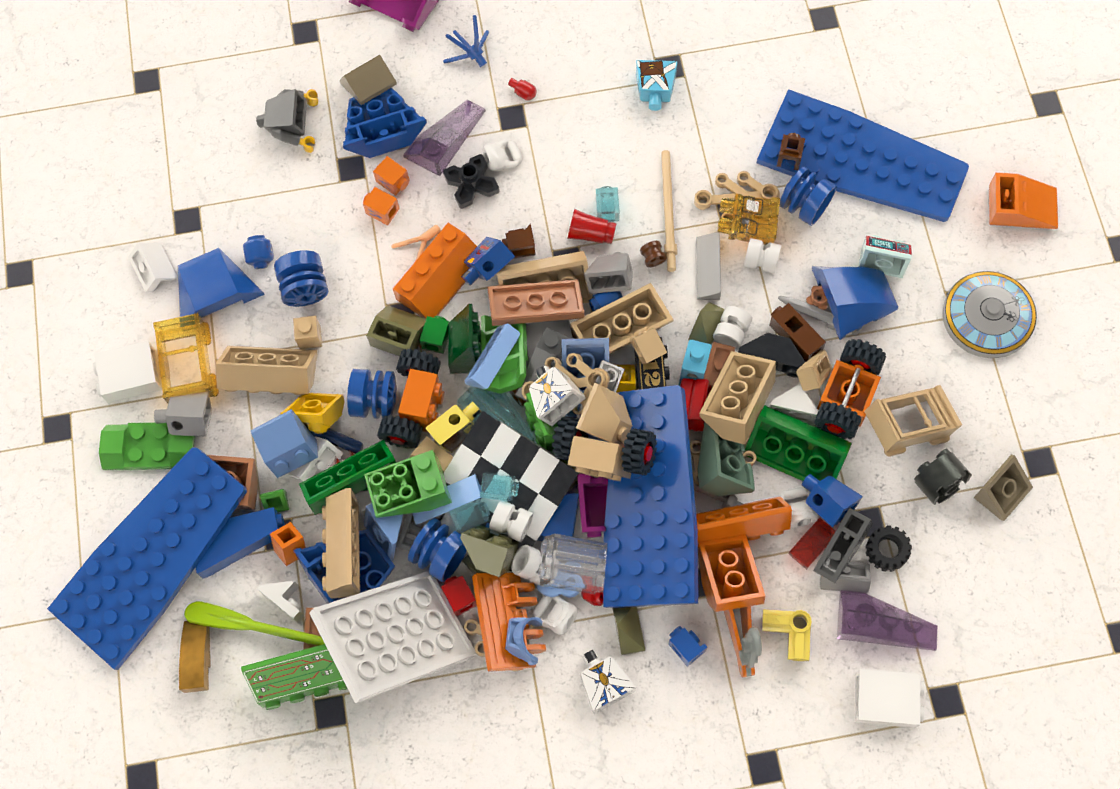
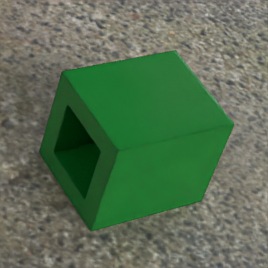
M427 316L419 340L423 350L444 354L449 337V321L441 316H434V318Z

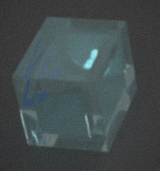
M604 186L596 189V211L598 218L607 219L608 222L619 221L618 187Z
M492 472L483 473L480 497L512 501L513 496H517L519 488L516 476Z
M481 499L471 501L449 511L458 534L490 521L488 518L490 515L488 506L485 502H481Z

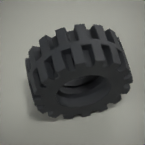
M891 525L879 527L871 534L866 544V556L870 558L868 561L874 563L875 568H881L885 572L887 570L892 572L900 569L911 555L912 545L909 543L911 541L910 538L905 536L906 532L904 530L902 532L899 531V527L895 526V528H892ZM886 539L893 541L898 546L897 556L888 558L882 555L879 551V543Z

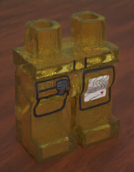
M735 194L734 198H722L719 212L729 213L731 216L730 219L719 218L717 232L729 234L728 239L730 240L737 239L749 242L750 238L763 241L764 245H767L769 242L774 243L777 235L780 198L762 199L753 196H742V194Z

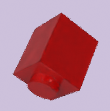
M463 575L460 577H450L444 582L445 585L441 586L456 617L477 606L476 599Z

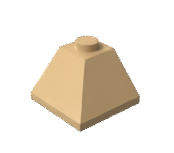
M594 383L576 428L607 442L624 446V440H627L626 435L630 433L632 423L623 396Z

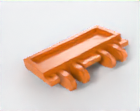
M489 573L474 574L472 580L488 672L535 668L536 665H529L528 662L515 657L505 649L509 619L528 618L526 609H516V607H531L538 603L537 597H519L518 594L535 590L534 583L521 582L520 576L514 573H505L500 577ZM526 624L523 630V640L530 654L545 652V644L527 645V639L543 637V630L530 629L529 625Z

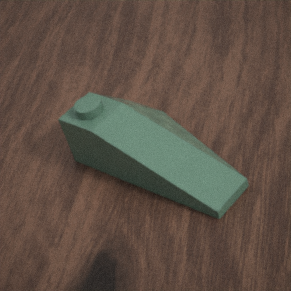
M705 421L698 463L699 489L716 496L754 492L753 470L750 463L745 462L742 454L745 451L743 444L722 439Z

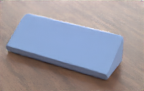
M508 323L497 327L465 379V384L481 389L489 388L519 338L520 332Z
M476 474L447 486L452 503L430 511L413 513L416 525L484 497Z

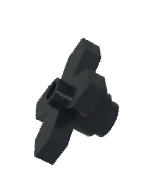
M482 154L470 158L469 163L464 164L461 168L453 165L443 169V175L447 184L458 187L454 196L460 209L473 204L476 192L486 197L500 192L495 178L484 176L488 166Z

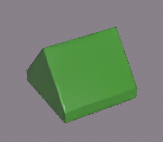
M280 489L260 494L264 509L274 507L277 512L289 510L286 490Z

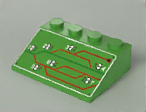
M325 644L241 666V671L257 704L262 708L266 707V710L279 708L281 706L280 703L290 701V703L304 701L305 696L313 694L315 697L329 694L331 689H348Z

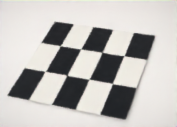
M482 411L443 474L447 486L476 474L484 497L435 518L441 521V526L443 524L448 525L450 532L457 531L461 534L471 528H476L477 525L486 527V524L491 522L497 505L501 500L515 505L516 510L523 508L533 513L530 527L522 542H519L517 550L523 545L533 547L576 479L578 472H575L573 468ZM493 530L490 531V533H493V534L499 536V533H498V532L493 531Z

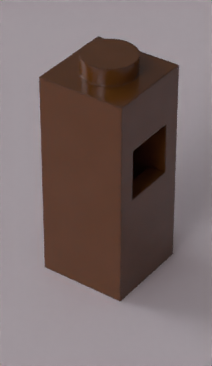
M789 303L783 308L781 306L777 307L771 313L769 326L779 336L790 338L805 362L824 349L826 341Z

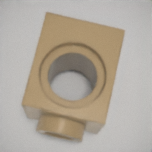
M645 326L635 331V337L630 339L642 364H646L667 353L655 328L648 330Z

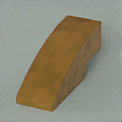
M184 621L179 658V690L183 693L209 690L208 668L211 667L210 627Z

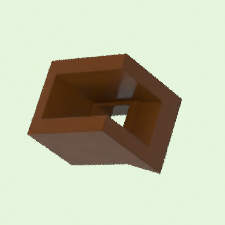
M797 133L783 134L777 167H781L783 159L796 161L794 170H799L805 138H801Z
M531 223L525 230L522 228L505 233L506 238L502 239V242L515 256L513 259L536 255Z

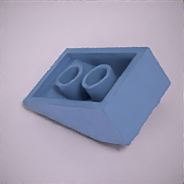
M609 338L561 339L562 366L576 378H584L586 376L577 368L567 365L566 358L570 353L581 355L583 362L592 369L599 368L602 360L609 362ZM576 356L572 358L573 365L577 362ZM587 387L579 388V390L584 393Z

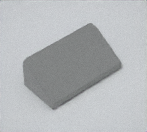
M849 562L836 583L820 575V589L857 593L869 592L871 584L870 564Z

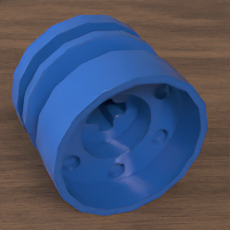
M803 166L787 183L779 201V206L783 209L789 206L788 212L791 214L800 207L801 210L798 218L812 226L828 207L837 186L825 178L815 185L817 173L812 172L809 175L810 170Z
M309 250L294 251L281 256L275 261L274 270L277 281L280 283L279 290L283 304L293 307L308 306L323 300L327 296L329 290L318 253Z
M353 369L350 374L347 393L349 416L366 418L370 408H372L374 419L380 418L381 412L382 417L393 415L397 399L394 371H386L384 376L383 371L378 370L374 380H372L370 370Z
M433 518L415 538L408 554V561L413 564L418 563V567L421 569L426 568L431 563L429 574L439 581L445 582L457 570L467 550L460 538L461 534L454 531L448 536L449 526L446 524L441 526V521Z

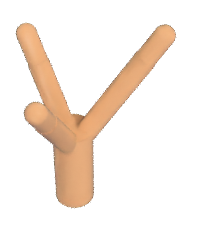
M434 225L422 235L392 244L391 247L394 249L421 241L422 243L416 257L417 260L424 252L427 241L439 234L441 230L438 225Z

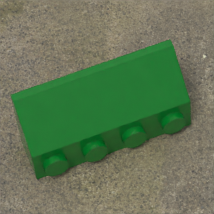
M764 405L744 452H754L756 461L801 481H804L809 474L821 481L828 476L837 479L852 443Z
M381 440L299 483V486L307 504L314 515L322 513V506H326V497L346 488H351L354 495L361 491H367L368 486L364 474L397 462L385 441Z

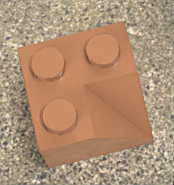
M208 455L247 488V493L237 508L255 510L258 492L255 459Z

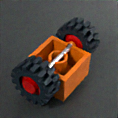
M851 339V341L848 340L846 342L840 361L836 360L817 407L819 411L814 420L817 428H821V430L845 440L847 438L849 440L854 438L858 427H861L866 417L864 411L871 404L881 379L878 375L886 360V353L882 352L881 348H877V345H870V342H863L860 339L857 341Z
M403 349L401 351L396 370L402 376H407V382L398 410L399 416L393 417L389 415L382 417L377 437L380 440L389 442L390 445L394 444L396 447L402 446L406 449L408 447L410 449L417 448L422 431L428 432L426 427L439 417L437 408L438 404L442 405L445 392L442 391V383H440L438 378L441 365L438 357H433L431 353L426 354L425 351L419 352L418 349H414V351L412 349Z

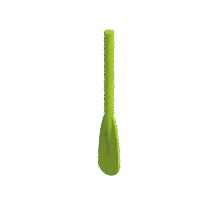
M201 601L189 604L184 612L188 622L228 630H253L317 646L325 644L321 636L254 621L233 610Z

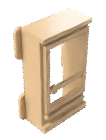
M941 385L886 399H876L864 411L884 448L885 455L888 457L902 454L906 451V447L929 442L931 445L946 443L950 440V435L962 426ZM921 402H928L940 425L932 426L931 420L928 419L920 404ZM916 404L928 428L903 434L891 410Z

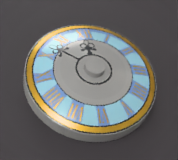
M980 271L964 276L952 286L943 304V322L949 336L963 350L979 357L1001 358L1009 356L1020 350L1028 342L1035 330L1037 312L1031 295L1017 280L999 272Z

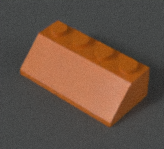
M448 222L394 286L393 292L396 300L420 317L427 318L429 316L434 318V316H438L464 285L465 281L461 276L469 269L464 261L477 247L475 243L464 232Z
M779 496L697 513L698 542L746 534L748 540H757L761 538L760 535L764 534L772 536L781 535L784 533V530L791 528V506Z

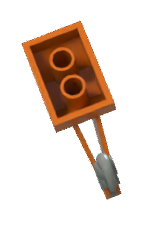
M744 534L698 542L701 580L708 605L715 612L724 611L741 677L754 676V664L758 663V656L762 653V643L758 629L752 627L751 606L764 604L765 593L747 536ZM740 608L743 633L741 642L733 609Z

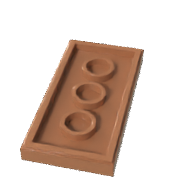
M578 279L488 287L492 326L507 323L521 324L584 318V308Z

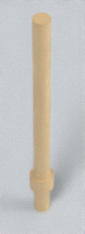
M664 150L661 152L666 236L664 253L667 256V271L674 272L676 271L675 256L678 253L674 238L670 151Z

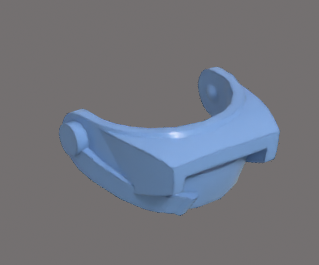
M538 617L509 619L505 649L515 657L528 662L529 665H536L538 658L530 654L526 649L523 640V630L526 624L542 626L543 621Z

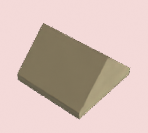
M381 55L350 71L339 80L340 84L360 105L397 85L395 78Z
M1011 454L975 495L974 499L1000 520L1005 521L1031 491L1033 486L1016 456Z

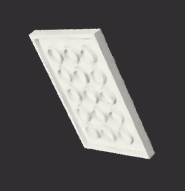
M429 571L315 607L309 613L355 703L469 660L477 654L435 577L429 574Z

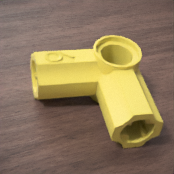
M763 609L762 631L788 633V660L810 661V631L812 623L810 615L803 610L781 611ZM794 618H804L807 626L803 629L796 628L793 624Z

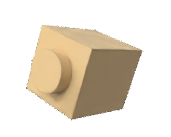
M317 317L293 318L294 337L299 349L322 347L321 326Z

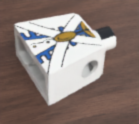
M542 366L536 371L538 380L530 385L529 388L537 417L550 426H553L586 399L585 395L572 380L556 367L549 369L548 366Z
M595 649L582 656L588 668L580 672V676L594 714L635 692L636 687L611 656L601 661Z

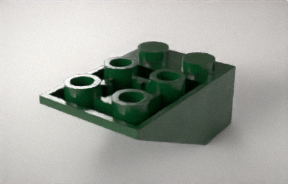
M468 304L449 322L448 366L450 374L470 373L481 355L480 321H478V312H474L472 304Z

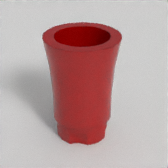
M574 208L567 239L593 241L601 244L604 241L605 243L612 244L617 223L608 222L607 219L598 218Z

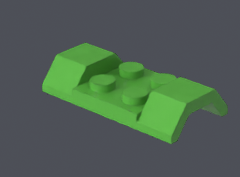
M487 315L481 316V353L496 328L501 326H492L491 317ZM525 323L510 324L520 332V336L489 388L484 390L502 394L522 387L526 378V361L528 360Z
M167 423L106 425L100 435L99 458L103 470L172 469L194 447L195 436L171 435L168 431Z

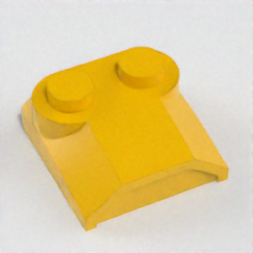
M324 393L304 394L299 396L280 415L292 409L303 424L308 425L310 431L317 434L324 433L342 416L345 404L343 394Z

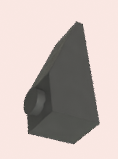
M546 327L526 369V378L523 385L528 381L535 382L538 380L536 371L538 368L545 366L547 358L556 357L561 361V339H567V336ZM554 360L551 362V368L555 367L556 363ZM522 387L518 388L516 397L527 401L522 395Z
M849 508L813 571L836 583L863 543L873 525L872 520Z

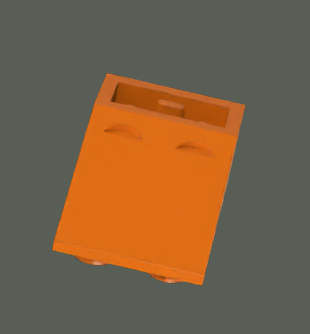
M995 172L989 184V225L1058 229L1057 188L1020 174Z

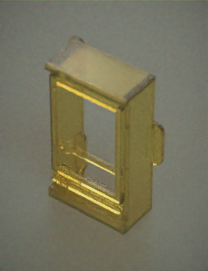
M198 313L153 322L163 390L162 396L167 404L173 396L209 392V397L218 396L219 390L217 389L216 375L211 373L207 345L211 343L209 324L203 322ZM196 336L197 346L191 345L184 349L166 351L165 342ZM197 350L202 381L171 387L167 356Z

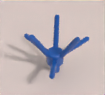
M473 15L474 45L471 46L456 30L453 31V34L460 41L446 34L447 39L465 50L467 54L444 59V63L466 58L475 59L480 68L487 63L482 56L484 51L481 48L489 31H485L479 42L476 15Z

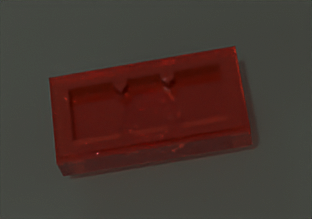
M819 517L788 554L807 570L828 546L836 530Z

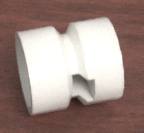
M750 238L744 266L754 269L760 266L763 271L775 273L781 245L770 242L764 245L763 241Z
M727 306L721 316V323L717 325L713 334L714 340L720 344L736 347L735 349H738L745 338L744 332L748 331L752 322V316L741 308Z
M501 500L494 511L489 529L500 534L507 532L508 537L522 542L530 527L533 513L523 508L516 510L515 505Z
M523 545L514 555L511 568L515 575L529 579L531 582L544 587L553 580L558 564L554 557L542 553L529 545Z

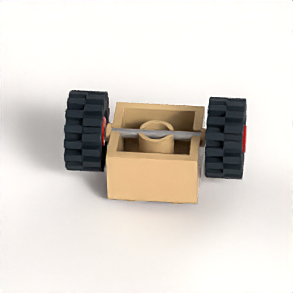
M564 416L561 418V421H558V427H555L554 431L556 433L552 438L554 439L552 447H555L553 454H555V458L566 460L568 465L576 467L575 472L621 482L622 477L630 479L631 473L646 476L654 465L653 460L656 458L654 454L657 452V448H655L657 440H655L656 435L654 432L633 428L626 435L627 440H624L625 446L588 439L586 432L576 428L579 418Z

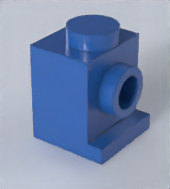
M679 626L669 635L671 639L668 645L687 667L707 650L706 644L704 643L700 646L698 644L700 640L692 630L688 632L685 627Z

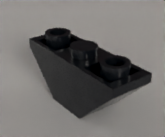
M766 333L740 346L738 353L776 361V371L784 372L787 376L798 378L796 371L805 363L790 338Z

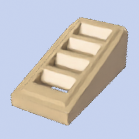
M825 350L819 351L796 371L804 391L820 388L833 370L827 352Z

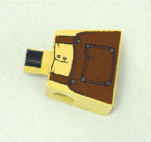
M473 401L463 410L454 405L428 425L426 430L441 447L453 453L463 443L473 427L474 422L472 420L482 411Z

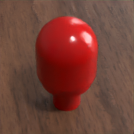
M511 78L508 82V86L515 89L514 93L525 100L535 98L537 90L530 82L522 79L517 81L514 78Z

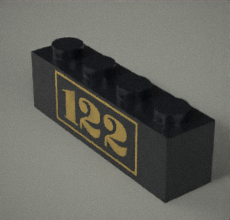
M664 345L667 351L666 354L646 364L641 363L634 349L637 390L667 386L666 380H670L669 366L664 364V359H668L667 345Z

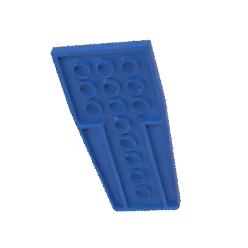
M788 89L756 162L793 177L799 171L794 170L796 161L783 159L781 167H777L783 134L797 133L801 138H805L799 170L805 166L810 170L809 175L812 172L817 173L815 185L825 178L837 186V192L942 222L948 221L969 169L968 163L851 111Z
M679 385L618 392L617 394L624 398L632 423L631 429L654 432L656 435L655 440H657V445L655 446L657 452L654 454L656 456L655 460H653L654 465L646 476L631 473L630 479L622 477L621 482L608 479L604 524L606 531H604L603 607L622 608L698 604V529L685 390Z
M196 447L191 448L96 548L47 609L114 670H119L167 610L247 493V488L202 450Z

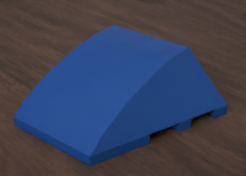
M393 88L386 90L363 105H360L353 97L349 99L348 121L345 128L346 136L345 141H343V148L367 158L410 146L427 124V120L423 116L420 117L413 107L408 106Z
M216 248L178 265L181 331L201 323L202 317L242 300L244 303H247L265 295L220 248Z
M812 266L811 268L817 284L822 286L834 316L832 322L839 340L845 338L846 334L854 330L862 329L867 323L875 322L898 310L897 302L886 276L879 269Z
M368 529L359 531L360 593L380 587L395 568L393 562ZM319 542L314 546L304 549H294L293 551L305 573L325 602L328 604L343 599L330 598L326 591H323L322 578L326 576V567H323L322 554L326 552V544Z

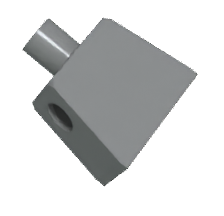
M615 252L613 255L599 256L584 273L589 294L631 290L633 271L627 253Z
M209 392L171 397L167 409L154 411L155 423H167L168 431L171 435L206 436L212 413Z

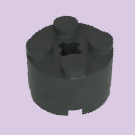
M947 448L942 450L936 456L937 459L932 463H929V461L923 463L917 469L919 474L914 478L915 484L933 505H936V502L940 504L949 499L960 490V483L963 481L966 484L972 476L953 452H950Z

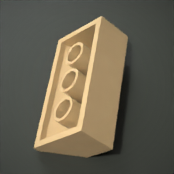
M584 251L506 265L496 273L499 286L578 279L583 304L589 303L588 300L592 299L593 294H589L584 275L588 269V262Z
M649 283L584 316V318L570 323L573 339L609 338V354L630 344V339L635 337V331L645 326L648 330L651 328L658 330L673 322L674 319L653 285Z
M227 346L215 363L217 389H225L227 392L245 390L250 393L265 391L272 394H281L283 392L293 393L294 395L309 394L314 384L317 350Z
M731 351L699 413L700 417L722 439L746 444L775 383L776 361Z
M346 488L326 497V506H322L323 520H326V529L322 530V540L326 544V552L322 554L323 567H326V576L322 578L323 591H326L330 598H344L360 593L359 502L352 489Z

